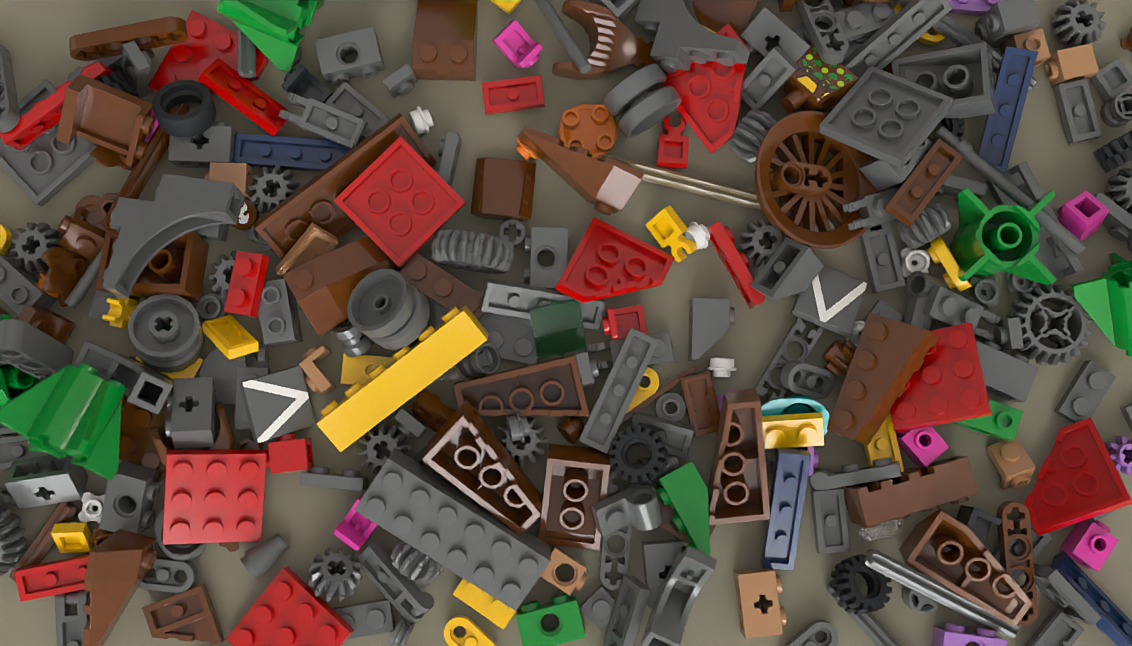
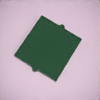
M576 299L562 302L553 300L551 304L529 308L537 359L557 354L564 356L567 352L586 349L579 301Z

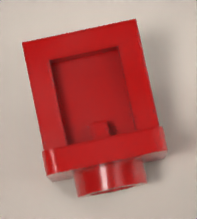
M643 305L617 309L609 308L606 310L607 316L601 317L604 335L610 334L611 341L625 339L630 328L647 335Z

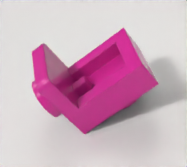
M511 20L491 40L510 63L517 68H524L525 66L529 68L540 58L538 53L544 48L540 42H534L516 20Z
M364 494L356 500L344 520L333 531V534L340 538L344 544L356 551L363 546L378 527L376 523L355 511Z

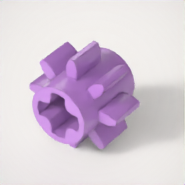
M1116 436V443L1105 442L1104 445L1117 471L1120 470L1122 474L1130 475L1132 473V439L1127 441L1125 436Z

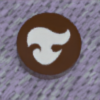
M244 199L237 225H231L242 231L251 229L252 225L259 218L257 207L252 202Z

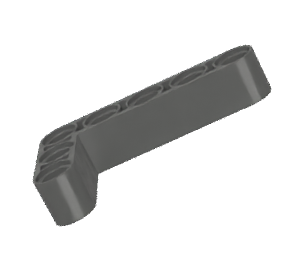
M15 319L0 320V364L9 363L41 381L68 364L72 365L74 351L68 346L24 321Z

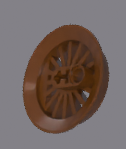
M801 111L779 120L764 136L756 157V195L769 221L793 240L818 249L842 247L859 238L867 230L864 227L849 230L848 224L854 220L861 219L859 210L844 212L842 205L855 202L856 199L879 193L860 170L871 155L821 134L820 124L828 116L827 113ZM799 138H802V146L800 144ZM785 139H786L787 145H788V147H789V150H788V148L784 145V143L782 142V141L785 140ZM814 141L817 142V143H819L815 155H814ZM827 150H828L829 152H831V154L833 155V157H831V158L822 166V163H823V161H824V158H825L826 153H827ZM774 152L780 158V160L773 156ZM836 164V172L830 174L829 170ZM790 196L781 207L778 206L775 198ZM795 204L794 210L789 219L785 215V213ZM802 215H803V228L799 226V223H800V221H801ZM828 219L835 226L833 229H831ZM815 222L819 232H815Z

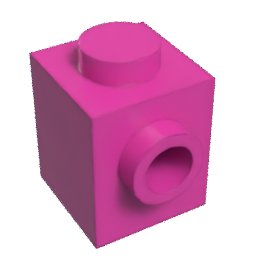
M1086 190L1073 200L1069 199L1063 203L1057 210L1059 214L1057 219L1059 223L1077 238L1084 241L1097 232L1110 209Z
M932 426L902 431L896 434L898 445L916 466L927 467L949 448Z
M1084 520L1075 524L1059 550L1064 551L1082 567L1099 571L1119 540L1109 534L1111 529L1098 520L1092 522Z

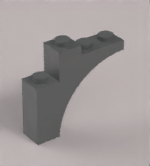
M640 0L635 21L644 29V33L655 37L650 56L659 64L662 70L670 73H675L677 70L689 71L692 61L700 64H705L707 61H715L725 66H734L735 63L747 64L750 52L739 39L713 33L700 25L694 13L691 0Z
M163 173L160 184L155 189L154 202L119 197L110 217V226L119 233V236L114 241L113 254L109 267L104 271L102 287L116 297L129 299L132 288L143 269L157 253L172 241L189 232L207 226L219 224L237 225L245 196L234 183Z

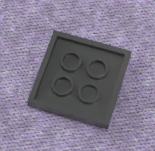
M870 66L822 121L820 133L902 169L951 109L953 98Z
M47 79L43 80L18 102L20 118L29 112L36 102L45 100L55 93L57 88ZM59 123L22 150L6 145L0 138V165L39 206L47 203L94 161L90 153L96 146L91 141L78 136L70 144L56 140Z

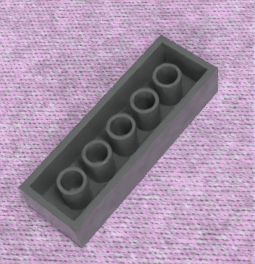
M396 448L393 449L355 508L356 512L515 611L551 561V546L527 531L520 536L462 490Z

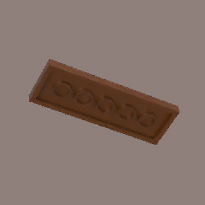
M399 113L256 221L253 227L275 253L283 259L312 222L337 238L356 225L333 200L400 136L431 167L437 162L404 116Z

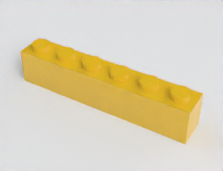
M466 305L459 310L456 306L450 309L441 317L444 321L435 329L432 325L424 329L418 337L419 341L412 347L406 346L397 350L392 355L395 360L387 366L383 363L379 364L368 374L370 379L361 385L359 381L344 392L347 397L339 403L335 400L331 401L320 411L322 416L317 425L340 452L487 341L489 333Z

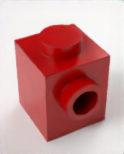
M286 434L277 437V442L267 443L266 468H270V474L307 470L314 466L311 438L296 439L295 434Z

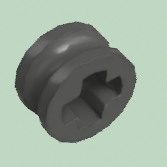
M516 219L504 221L499 229L500 239H506L514 245V248L523 244L526 236L523 223ZM510 226H516V230L521 232V236H516L515 241H510L509 236L504 235L505 230L509 231Z
M400 618L388 645L397 644L398 646H405L414 628V624L406 625L404 619Z

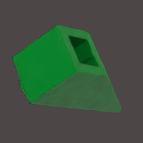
M691 461L660 478L657 482L659 488L656 489V492L664 506L670 505L675 514L671 517L673 524L680 534L685 532L690 541V544L687 546L711 556L708 488Z

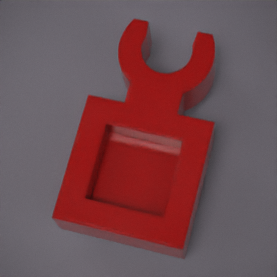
M665 116L662 125L665 134H659L656 166L686 169L688 165L689 137L681 136L686 127V120L684 117H681L679 126L672 127L669 123L670 117Z

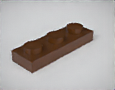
M938 139L884 209L903 224L910 227L964 156L941 139Z
M415 253L400 270L399 273L411 285L418 288L425 296L447 310L455 306L459 310L466 305L478 321L484 314L479 307L482 298L481 293L418 253Z

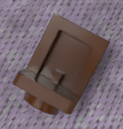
M76 208L71 217L65 215L58 226L57 231L62 233L58 245L93 261L103 247L106 231L81 220L80 217L83 210Z

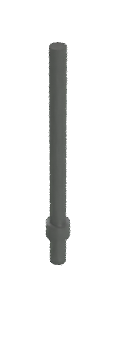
M944 126L935 133L937 138L963 155L962 159L1016 204L1026 208L1034 202L972 150L973 146L965 139L961 141ZM1043 208L1034 216L1040 224L1077 255L1087 247L1085 243Z

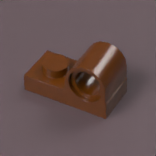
M24 305L16 319L34 326L64 345L76 326L74 322L50 309Z

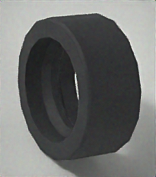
M194 80L171 82L160 88L153 97V110L160 128L168 135L178 138L196 136L209 129L216 119L217 111L209 88L201 82ZM185 102L201 104L192 113L185 115L168 114L172 108Z

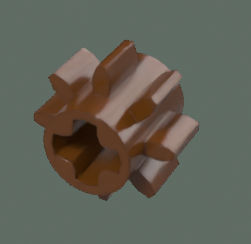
M849 339L843 343L835 340L822 355V358L827 361L823 368L830 371L834 377L840 373L846 377L857 346Z

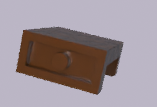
M79 74L66 88L56 140L70 144L76 136L126 155L125 165L132 167L137 159L143 160L147 153L149 143L145 142L146 134L149 135L155 123V117L151 116L154 104Z

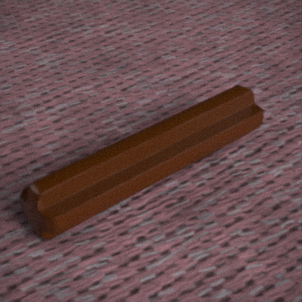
M62 502L55 508L23 554V557L20 558L18 564L11 571L10 578L14 582H16L14 571L17 568L40 564L55 543L51 535L54 524L69 523L77 512V507L73 503Z

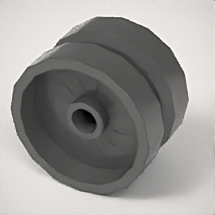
M659 64L648 65L633 73L612 89L604 98L603 103L612 116L622 115L618 126L626 138H632L650 129L663 120L665 116L673 112L682 101V98L673 86L663 87L667 76Z
M380 269L369 273L359 281L351 292L347 304L348 318L351 324L384 349L397 350L411 344L425 329L430 315L429 302L425 295L418 288L411 285L402 274L393 269Z
M171 294L151 296L139 303L130 314L127 326L129 338L138 357L147 367L157 372L165 373L182 371L194 364L202 354L205 344L203 328L198 312L186 299Z

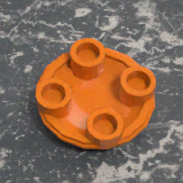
M581 104L563 113L559 124L558 137L564 142V148L569 149L571 146L582 147L589 150L592 158L599 159L604 153H608L613 149L617 140V125L606 106L602 104Z

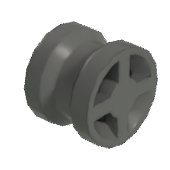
M906 585L903 586L902 599L909 608L926 614L933 612L938 607L939 602Z

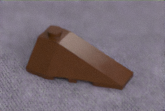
M526 126L517 135L527 147L587 202L594 204L596 211L605 215L622 211L644 173L609 157H606L605 160H596L592 158L589 150L572 146L569 149L564 148L562 140Z
M366 236L311 259L287 272L283 277L315 331L321 336L349 319L347 304L351 292L359 281L369 273L380 269L395 270L397 265L369 236Z
M941 509L916 524L899 549L906 563L1014 628L1033 604L1032 600L966 524Z
M119 529L90 551L84 581V590L91 592L89 601L87 600L84 604V613L90 614V618L84 627L83 646L104 645L146 573L155 563L157 551L154 550L156 538Z

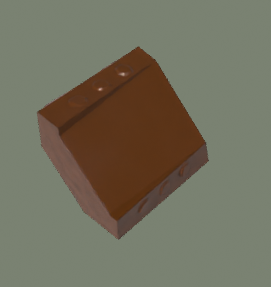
M487 157L477 158L470 214L484 219L504 221L508 219L519 221L531 219L536 163Z

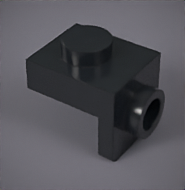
M302 64L297 69L293 68L286 74L284 83L281 86L287 94L290 92L308 100L312 98L324 104L333 94L310 74Z

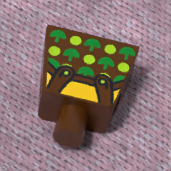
M813 44L796 63L799 68L785 82L783 90L786 95L781 98V104L789 113H793L799 107L805 111L823 112L838 104L857 82L858 77L841 63L830 65L823 62Z

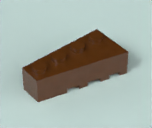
M869 313L826 430L869 445L889 415L890 407L897 397H901L907 388L905 386L915 370H919L925 361L923 358L931 346H935L939 337L927 329Z
M954 456L931 462L927 467L916 466L908 468L902 472L900 477L841 487L844 489L845 503L850 521L861 525L862 528L876 526L889 520L903 519L918 511H933L939 509V505L950 502V504L969 501L968 496L978 493L968 456Z

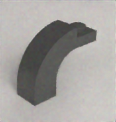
M88 340L85 341L73 364L76 367L80 363L87 364L99 372L97 376L105 381L111 379L121 383L126 387L123 394L128 397V402L155 414H159L174 385L171 380L153 369Z
M689 546L686 547L682 554L679 553L653 605L640 646H680L692 606L700 590L714 572L717 563L716 558Z

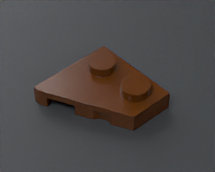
M206 584L142 607L152 638H177L181 641L191 642L199 640L208 641L211 644H219L225 640Z

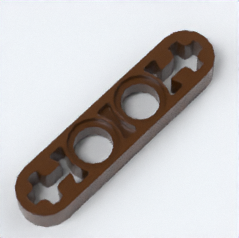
M171 16L77 34L69 38L70 56L80 61H92L122 55L123 44L131 41L136 42L140 51L182 43L188 38L187 24L184 19Z
M1006 501L999 505L996 512V517L1002 519L1001 525H997L1000 564L1010 576L1016 570H1022L1025 573L1026 580L1020 588L1027 593L1033 604L1018 624L1026 626L1032 624L1038 616L1030 513L1022 503ZM1012 508L1013 511L1019 512V517L1014 518V523L1013 520L1007 519V514L1012 513ZM1014 528L1020 529V530H1021V533H1016V532H1009V533H1008V532H1007V529H1011V530H1014ZM1019 538L1022 541L1023 550L1020 554L1013 556L1009 552L1008 546L1012 539Z

